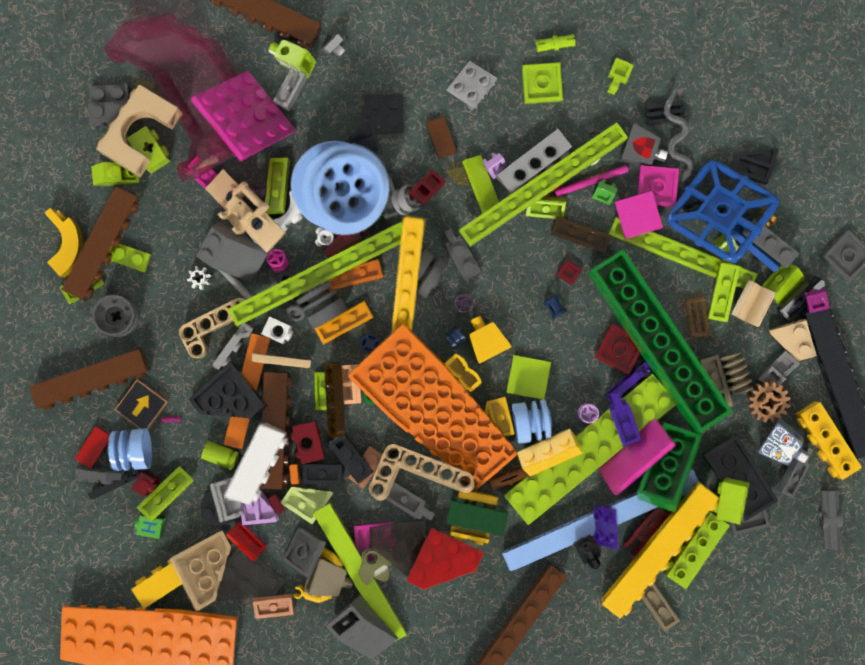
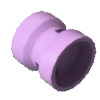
M583 404L578 409V417L585 423H593L598 419L599 411L592 404Z

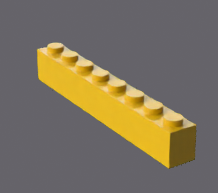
M697 481L678 504L676 513L671 512L601 598L602 605L620 619L623 615L627 616L632 610L631 605L643 597L645 588L648 585L651 586L656 581V575L659 571L666 569L669 564L668 560L672 555L676 556L681 550L680 546L682 543L692 537L695 527L703 524L706 519L705 515L709 510L713 511L716 508L718 496Z

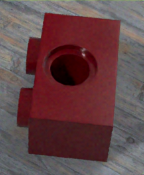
M317 420L292 427L293 430L290 431L291 438L297 444L298 449L295 450L297 460H301V464L321 460L326 457ZM305 437L312 440L310 448L305 447L302 443Z

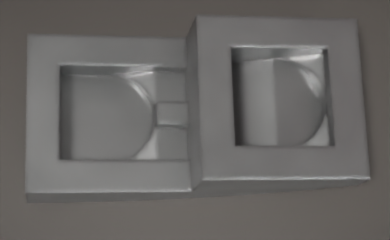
M785 349L758 379L762 383L766 381L770 384L771 381H774L776 385L778 383L782 384L786 377L800 363Z

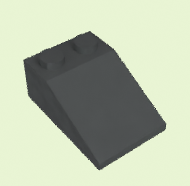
M220 220L209 230L196 257L212 268L252 282L269 253L245 235L236 234L232 230L233 227L224 220Z

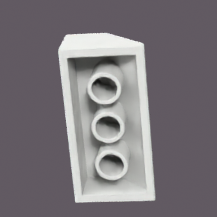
M269 423L259 426L224 497L248 505L258 500L262 492L259 489L262 483L266 484L270 476L268 471L271 466H275L279 458L276 454L279 448H284L288 440L285 438L286 432Z

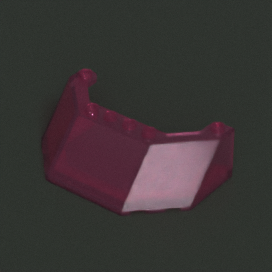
M171 14L125 21L103 47V50L114 63L129 62L151 74L167 101L182 112L179 121L191 139L188 160L180 162L176 167L177 174L182 182L198 178L235 156L233 151L191 101L194 95L237 76L218 42L211 37L209 39L199 34V30L188 24L184 26L177 22L176 17Z

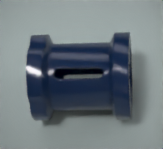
M558 295L543 303L553 315L552 319L567 311L558 300Z

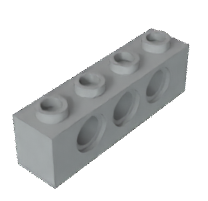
M557 129L500 172L496 178L507 193L511 195L527 182L539 176L540 172L546 171L555 165L554 162L557 159L562 160L570 155L569 150L572 146L560 130ZM552 148L555 151V156H547L545 149ZM534 159L539 161L540 167L532 168L530 161ZM522 171L525 178L523 180L516 179L515 172Z

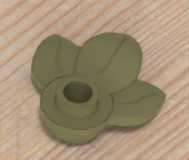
M375 548L365 549L361 555L363 564L359 570L362 581L366 585L371 582L373 577L380 581H388V566L395 562L392 554L387 551L379 552ZM369 554L374 555V558L371 561H368L367 559Z

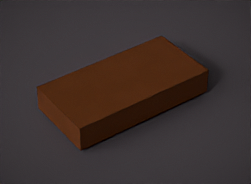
M445 117L426 122L438 159L457 153Z

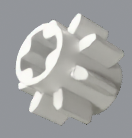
M195 266L196 271H188L191 276L187 281L193 283L192 288L195 289L199 285L200 290H204L203 285H210L208 278H211L212 275L206 274L207 268L204 267L200 271V268ZM198 274L203 276L200 282L196 281Z

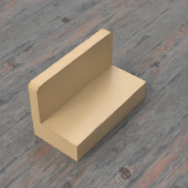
M748 280L731 315L759 327L776 293Z

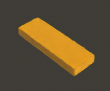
M363 301L315 328L324 345L374 317L366 302Z

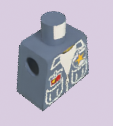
M782 419L778 420L758 451L759 454L785 465H789L793 458L804 464L810 455L801 449L804 438Z

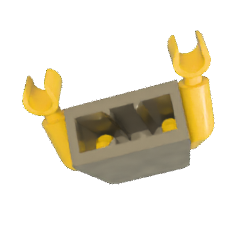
M324 547L311 577H307L305 586L298 585L295 587V589L301 591V594L295 593L294 597L300 599L304 596L307 600L320 603L339 596L341 588L351 589L353 580L351 577H346L347 570L343 567L339 557Z

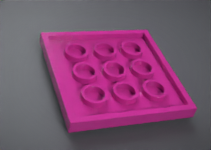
M249 71L200 92L191 99L240 161L292 135L296 130Z

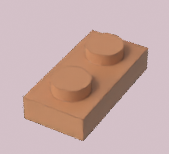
M369 446L363 457L374 472L360 484L354 480L351 474L348 478L364 489L375 473L383 454Z
M292 594L253 598L255 619L294 615Z

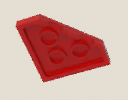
M431 528L406 581L426 590L465 574L473 573L477 570L484 552Z

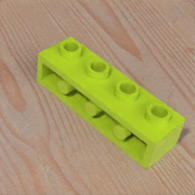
M711 512L705 515L706 519L701 526L697 525L695 527L692 537L680 546V552L672 560H668L669 564L664 571L667 577L685 589L690 585L730 526L723 520L716 519L717 516Z

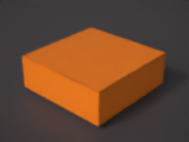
M292 463L289 466L291 483L299 484L301 482L299 463Z

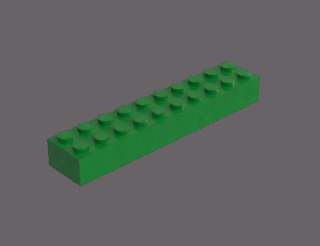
M624 249L587 273L694 433L700 434L733 412Z

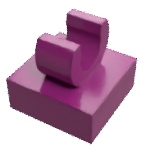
M825 288L820 290L814 289L805 293L809 313L830 309Z

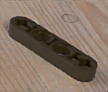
M330 362L325 365L327 426L329 436L331 438H339L345 434L342 368L338 362Z

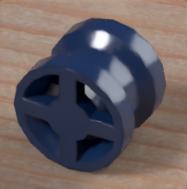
M456 326L452 328L450 333L443 335L455 350L461 342L467 341Z
M373 334L365 335L361 340V347L367 353H371L380 345L379 338Z

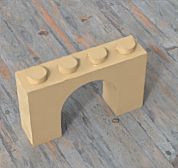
M138 85L131 92L130 99L126 105L121 107L116 120L112 121L109 125L106 135L99 140L96 149L105 157L136 176L141 177L151 161L146 156L129 147L126 139L129 127L140 118H152L172 130L182 116V112L163 98Z

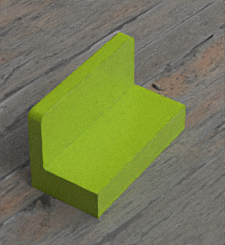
M781 264L780 268L771 274L762 287L776 293L774 300L780 306L798 289L805 280V277L797 266L790 264L785 268Z

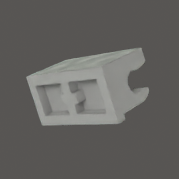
M291 67L273 99V103L290 112L307 80L305 73L301 71L299 73Z
M234 477L210 484L220 522L244 515L241 502L224 497Z

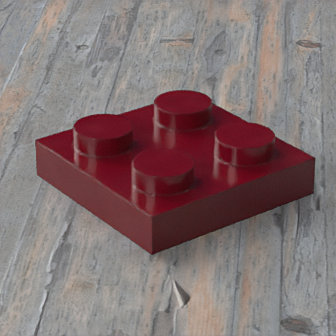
M612 323L594 358L628 376L640 352L627 332Z

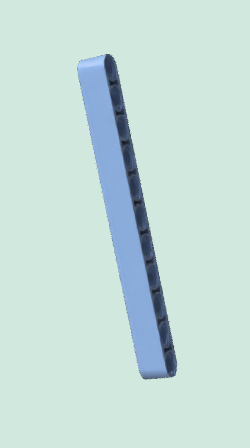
M691 468L682 496L686 495L698 481L693 468ZM638 492L633 493L632 496L629 495L615 501V504L614 502L608 504L612 505V508L617 509V525L658 507L639 500ZM594 511L581 516L580 519L576 518L562 526L545 532V535L542 533L511 547L510 550L509 548L504 550L502 555L509 571L521 568L573 545L574 542L589 534L593 536L595 531Z

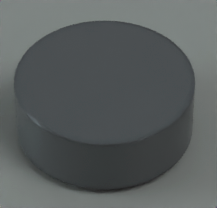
M297 302L290 303L286 311L288 318L293 321L303 320L307 311L302 312L301 309L305 306L303 304L298 305Z

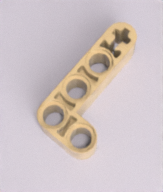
M234 299L181 326L179 335L188 354L193 358L205 357L208 353V346L203 336L233 322L228 311L229 307H233L246 299ZM223 310L228 312V318L225 321L220 319V313ZM205 319H209L211 321V326L209 329H204L203 327V321ZM189 327L194 331L191 338L186 336V330ZM198 344L202 347L200 355L194 352V348Z

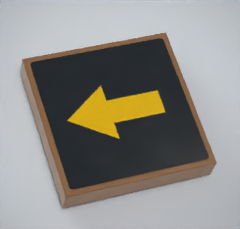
M137 379L114 410L139 429L146 428L148 430L169 401Z

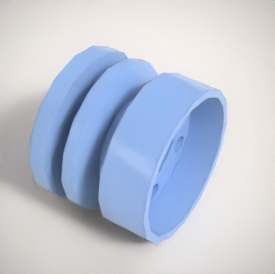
M545 399L540 400V409L537 408L536 401H532L531 410L527 409L525 402L512 404L514 428L518 444L531 442V433H535L538 441H541V432L544 433L545 440L551 437L552 420Z
M146 428L132 429L130 436L126 430L111 432L109 437V458L114 471H122V469L127 471L130 469L131 464L135 470L150 468L152 446L150 434Z

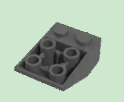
M361 595L336 613L326 625L340 642L371 660L398 640V637Z

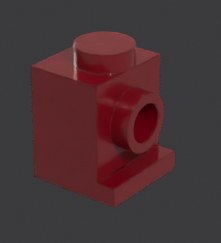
M145 470L140 473L131 489L145 497L150 495L160 485L162 479Z

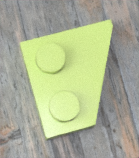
M291 487L281 501V504L313 524L316 520L313 512L326 505L333 493L330 491Z

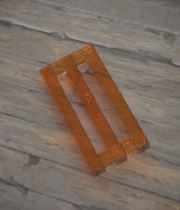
M705 297L685 300L690 338L710 335ZM697 302L701 304L705 332L701 331ZM690 303H693L697 333L694 330Z

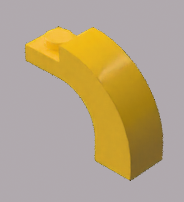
M49 208L45 214L59 229L62 236V245L58 253L47 263L60 277L66 278L84 247L83 235L78 223L73 218H67L59 209L56 211Z

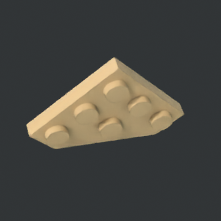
M223 531L170 558L196 611L216 600L217 590L222 580L226 560L231 549Z

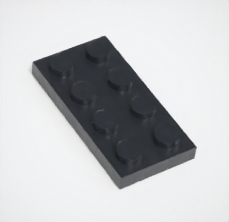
M737 435L730 437L703 454L719 482L723 483L726 477L749 482L743 515L744 521L749 520L778 502L775 494Z

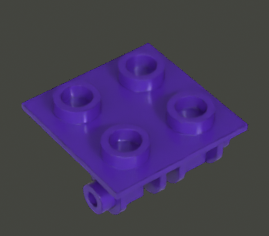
M594 505L595 544L618 549L617 509L612 508V505Z

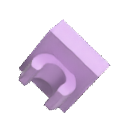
M491 153L493 157L491 160H483L484 166L492 179H495L500 172L508 167L500 153L497 155Z

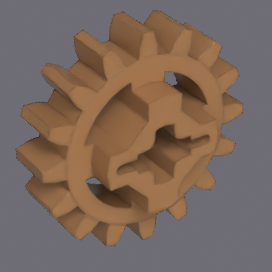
M763 381V386L757 383V389L750 390L753 394L752 396H747L751 400V402L747 403V406L752 408L749 412L752 415L755 414L754 417L759 420L761 418L765 423L769 419L773 423L775 417L781 419V413L787 414L784 409L785 407H790L786 403V401L790 400V397L786 396L788 391L782 389L783 386L778 383L776 385L774 381L768 384V382ZM771 390L777 391L779 395H773ZM758 408H760V409H763V408H764V411H765L766 413L760 412Z

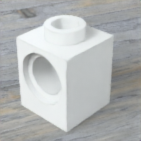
M269 317L261 334L285 344L286 341H290L293 331H291L292 326ZM277 326H282L284 332L278 337L275 335L274 329Z

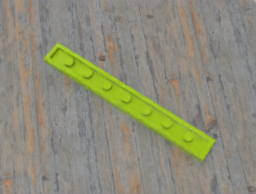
M615 217L609 235H612L614 238L714 278H717L720 262L730 263L653 231L625 239L618 217ZM740 267L736 287L744 289L748 280L755 282L758 274Z
M331 502L313 512L315 518L363 599L393 631L398 640L405 637L407 632L376 579L373 577L367 585L362 581L359 573L360 567L363 564L361 553Z

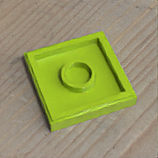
M560 62L522 65L525 104L563 101Z
M513 355L506 393L544 400L551 362Z

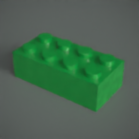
M663 423L662 427L675 443V446L645 471L638 490V499L676 513L701 444L702 435Z

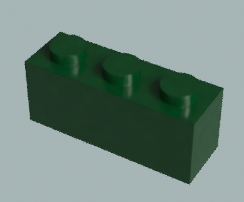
M456 497L450 501L446 524L504 536L508 511H505V507L494 505L492 508L487 507L486 503L477 501L469 503L467 499Z

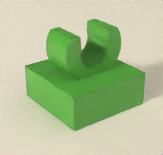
M603 179L602 182H599L592 198L610 205L616 195L617 188H615L614 183L611 186L605 184L606 180Z

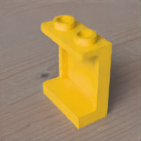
M459 491L458 493L459 498L467 499L469 503H474L475 501L486 503L487 507L492 508L494 505H497L498 497L496 495L477 491L469 493ZM454 525L451 527L450 535L459 541L469 539L473 540L472 543L477 545H484V543L489 542L490 533Z

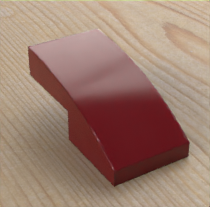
M432 169L413 187L409 194L424 206L445 185L446 181Z

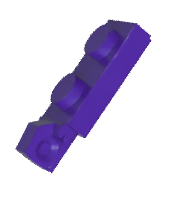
M642 362L628 376L626 375L604 397L609 402H612L610 393L617 391L620 399L625 396L623 393L628 389L635 388L639 384L638 380L641 377H648L652 370L647 362Z
M617 391L610 393L612 404H609V411L622 446L641 441V436L626 399L621 400Z

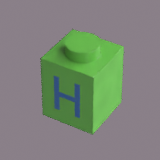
M143 514L140 515L135 522L136 535L160 539L164 534L167 517L157 516L150 522Z

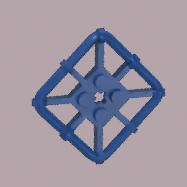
M713 159L709 160L691 184L684 188V193L671 209L666 221L673 229L696 242L695 245L706 248L726 261L736 263L745 254L755 238L761 235L763 227L773 215L780 202L778 197L750 180L749 176H743ZM717 170L739 182L732 192L720 185ZM711 171L714 189L709 196H706L696 190L706 174ZM746 186L765 197V199L746 201L737 195ZM690 196L703 202L698 211L678 214ZM725 206L727 213H719V210L717 208H723ZM769 206L756 225L743 218L748 209ZM698 218L707 223L708 226L701 235H698L678 222ZM737 224H740L750 230V233L735 252L731 232ZM713 228L725 234L729 253L706 240V237Z

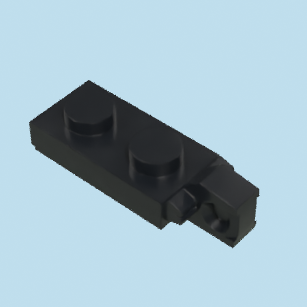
M815 276L810 281L808 280L776 308L787 323H791L807 308L805 293L814 289L820 290L826 285L823 279Z
M130 467L129 470L125 471L121 480H114L113 484L106 485L99 483L92 487V492L87 494L90 500L98 498L138 478L141 472Z

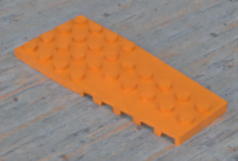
M404 322L348 374V377L390 419L404 431L412 434L417 442L425 445L431 454L439 457L447 465L470 473L475 483L474 490L480 488L517 455V450L447 366ZM463 479V481L466 480L470 484L471 481L469 479Z
M65 604L62 608L60 659L84 665H234L238 617L178 609L156 608L154 611H149L146 608L138 607L136 610H129L126 607L109 609L106 606L89 608L87 605L69 607L68 604Z

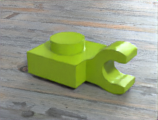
M619 58L615 59L608 75L609 78L613 79L608 93L615 95L620 82L626 84L634 66L633 64Z

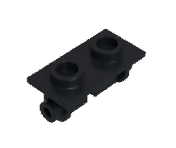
M590 534L573 543L584 565L588 563L592 569L600 567L601 562L598 557L601 554Z

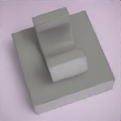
M334 34L322 49L327 54L333 51L337 56H341L345 52L339 45L343 39L338 34Z

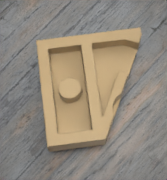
M806 319L769 329L770 334L797 361L817 356Z

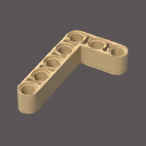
M391 444L386 447L370 483L369 491L376 500L386 499L400 468L463 493L471 492L474 489L475 483L472 475L468 472L401 446ZM398 451L399 455L397 458L391 459L389 457L391 452ZM410 458H416L417 461L414 465H407V461ZM427 465L435 466L434 470L430 473L425 472V467ZM391 469L389 476H382L383 470ZM445 472L452 473L450 479L445 480L442 478ZM463 479H469L471 482L468 486L463 487L460 485ZM378 486L384 487L381 494H375L374 491Z

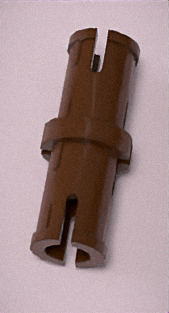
M520 467L510 472L507 470L505 474L489 480L495 491L509 484L510 486L514 485V482L529 477V475Z

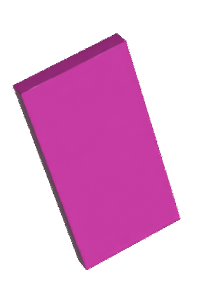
M656 418L639 431L641 441L625 446L598 468L609 488L616 496L675 446V443Z

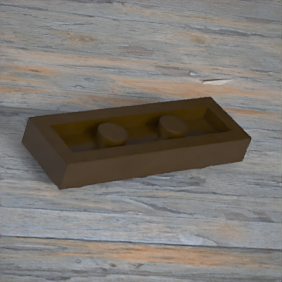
M558 216L550 234L601 253L606 252L612 236Z

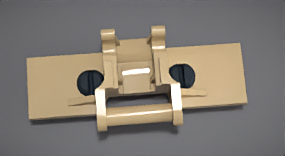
M223 169L206 187V190L226 210L219 212L218 216L222 220H228L234 226L232 230L236 234L247 232L268 253L285 232L266 212L269 205L259 199L248 187V183L244 181L238 184ZM245 195L258 208L255 212L243 200Z

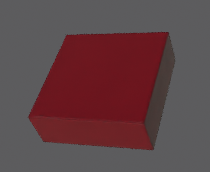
M566 259L556 276L572 286L583 269Z
M275 494L267 498L277 515L284 512L285 509Z

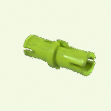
M574 34L560 37L554 35L552 38L536 40L537 52L553 49L558 51L559 48L574 47L576 45Z

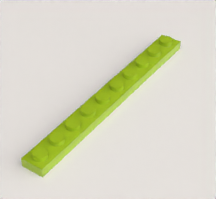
M615 123L459 229L460 234L471 247L628 139L627 135L619 124Z
M400 222L229 308L228 311L236 327L305 293L318 284L325 283L400 245L403 231L402 223Z

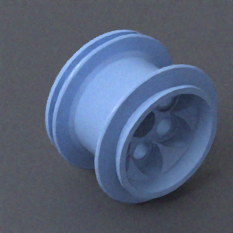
M328 141L313 146L299 158L291 177V192L299 211L310 222L333 233L353 234L371 226L382 214L388 200L389 181L383 164L369 150L346 142ZM347 163L349 165V169L346 173H344L343 166ZM330 168L329 176L325 177L324 173ZM360 178L361 184L356 188L355 181ZM336 182L339 183V184H338V187H339L338 190L335 189V188H336V185H335ZM323 186L324 192L319 196V188ZM354 197V204L349 206V199ZM335 201V209L330 210V204Z

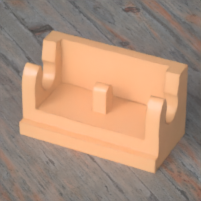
M357 365L341 366L344 404L361 403L360 388L348 377V374Z

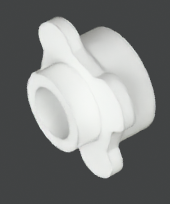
M321 227L316 229L317 239L315 244L317 246H328L331 244L334 233Z

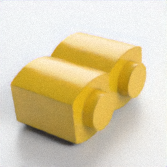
M454 354L445 362L447 368L454 376L458 377L459 382L466 390L472 392L481 384L478 374L468 368L466 361L461 356Z

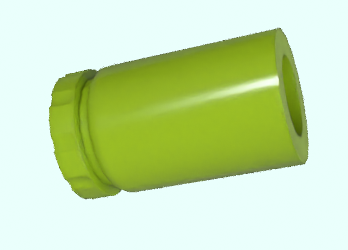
M211 441L206 443L201 455V459L224 468L228 467L229 470H233L239 458V452H234Z

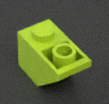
M102 162L91 166L93 186H113L139 182L138 176L117 163Z

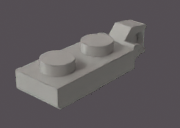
M244 323L239 327L213 363V367L219 370L221 366L224 368L230 362L229 355L232 351L237 352L242 345L240 342L242 338L250 336L253 330L251 326Z

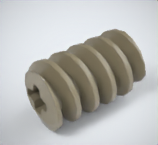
M742 352L727 355L720 359V361L727 362L722 368L729 370L724 375L731 377L726 382L733 384L728 389L729 391H735L734 394L754 389L753 386L747 385L752 380L751 378H745L750 373L743 370L748 365L741 363L746 359L745 356H739Z

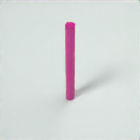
M623 165L555 189L554 192L556 197L601 182L603 179L606 180L629 172L627 165Z

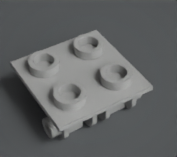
M469 61L446 91L466 103L470 110L477 108L481 99L483 100L484 96L488 94L490 88L495 86L498 78Z

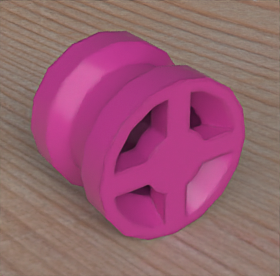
M274 249L269 252L266 260L270 268L276 273L284 272L289 266L285 253L280 249Z

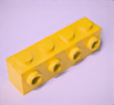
M813 402L796 413L798 425L802 429L805 428L809 434L807 439L812 445H816L819 450L817 452L819 458L823 462L826 461L829 466L827 470L833 478L836 477L837 479L844 480L862 468L821 402Z

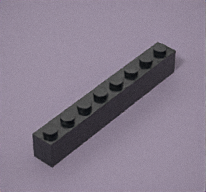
M831 309L809 313V311L803 312L800 315L802 319L807 321L817 355L815 357L845 441L856 459L865 457V401L860 397L858 382L854 381L852 375L853 367L847 361L846 348L839 339L840 331L834 325V314Z

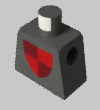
M633 124L629 130L628 139L625 142L619 161L644 166L652 165L654 159L664 162L668 151L658 148L661 138Z

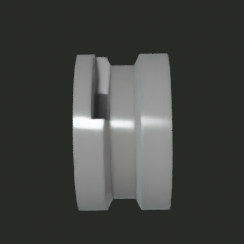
M405 185L392 193L393 206L401 215H407L419 209L418 205L420 203L409 194L413 189L411 185Z

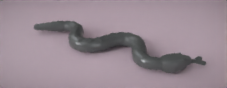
M673 90V93H671L665 103L664 115L669 121L681 125L682 129L680 133L670 139L667 149L673 159L687 164V169L681 175V184L677 187L683 190V183L689 180L692 175L693 162L688 156L675 150V145L688 135L689 125L687 120L670 112V107L677 93L676 90Z

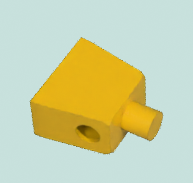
M481 315L471 320L476 331L469 334L478 364L512 347L494 322L485 325Z

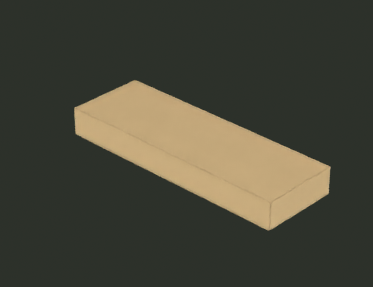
M252 353L253 362L309 368L311 360Z

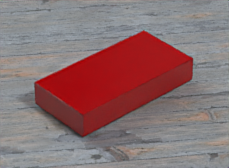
M95 426L75 459L92 469L109 444L110 434Z
M241 521L226 534L252 561L267 548L251 530L242 525Z

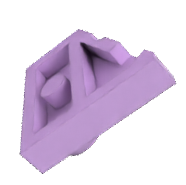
M263 491L256 502L253 501L250 505L241 502L244 515H241L242 525L280 521Z

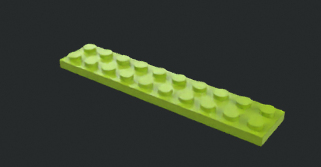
M650 374L621 399H626V402L629 404L638 431H641L654 418L658 420L676 405L654 374ZM609 409L601 414L595 422L590 423L576 435L582 454L533 476L523 478L504 494V497L528 525L624 448Z

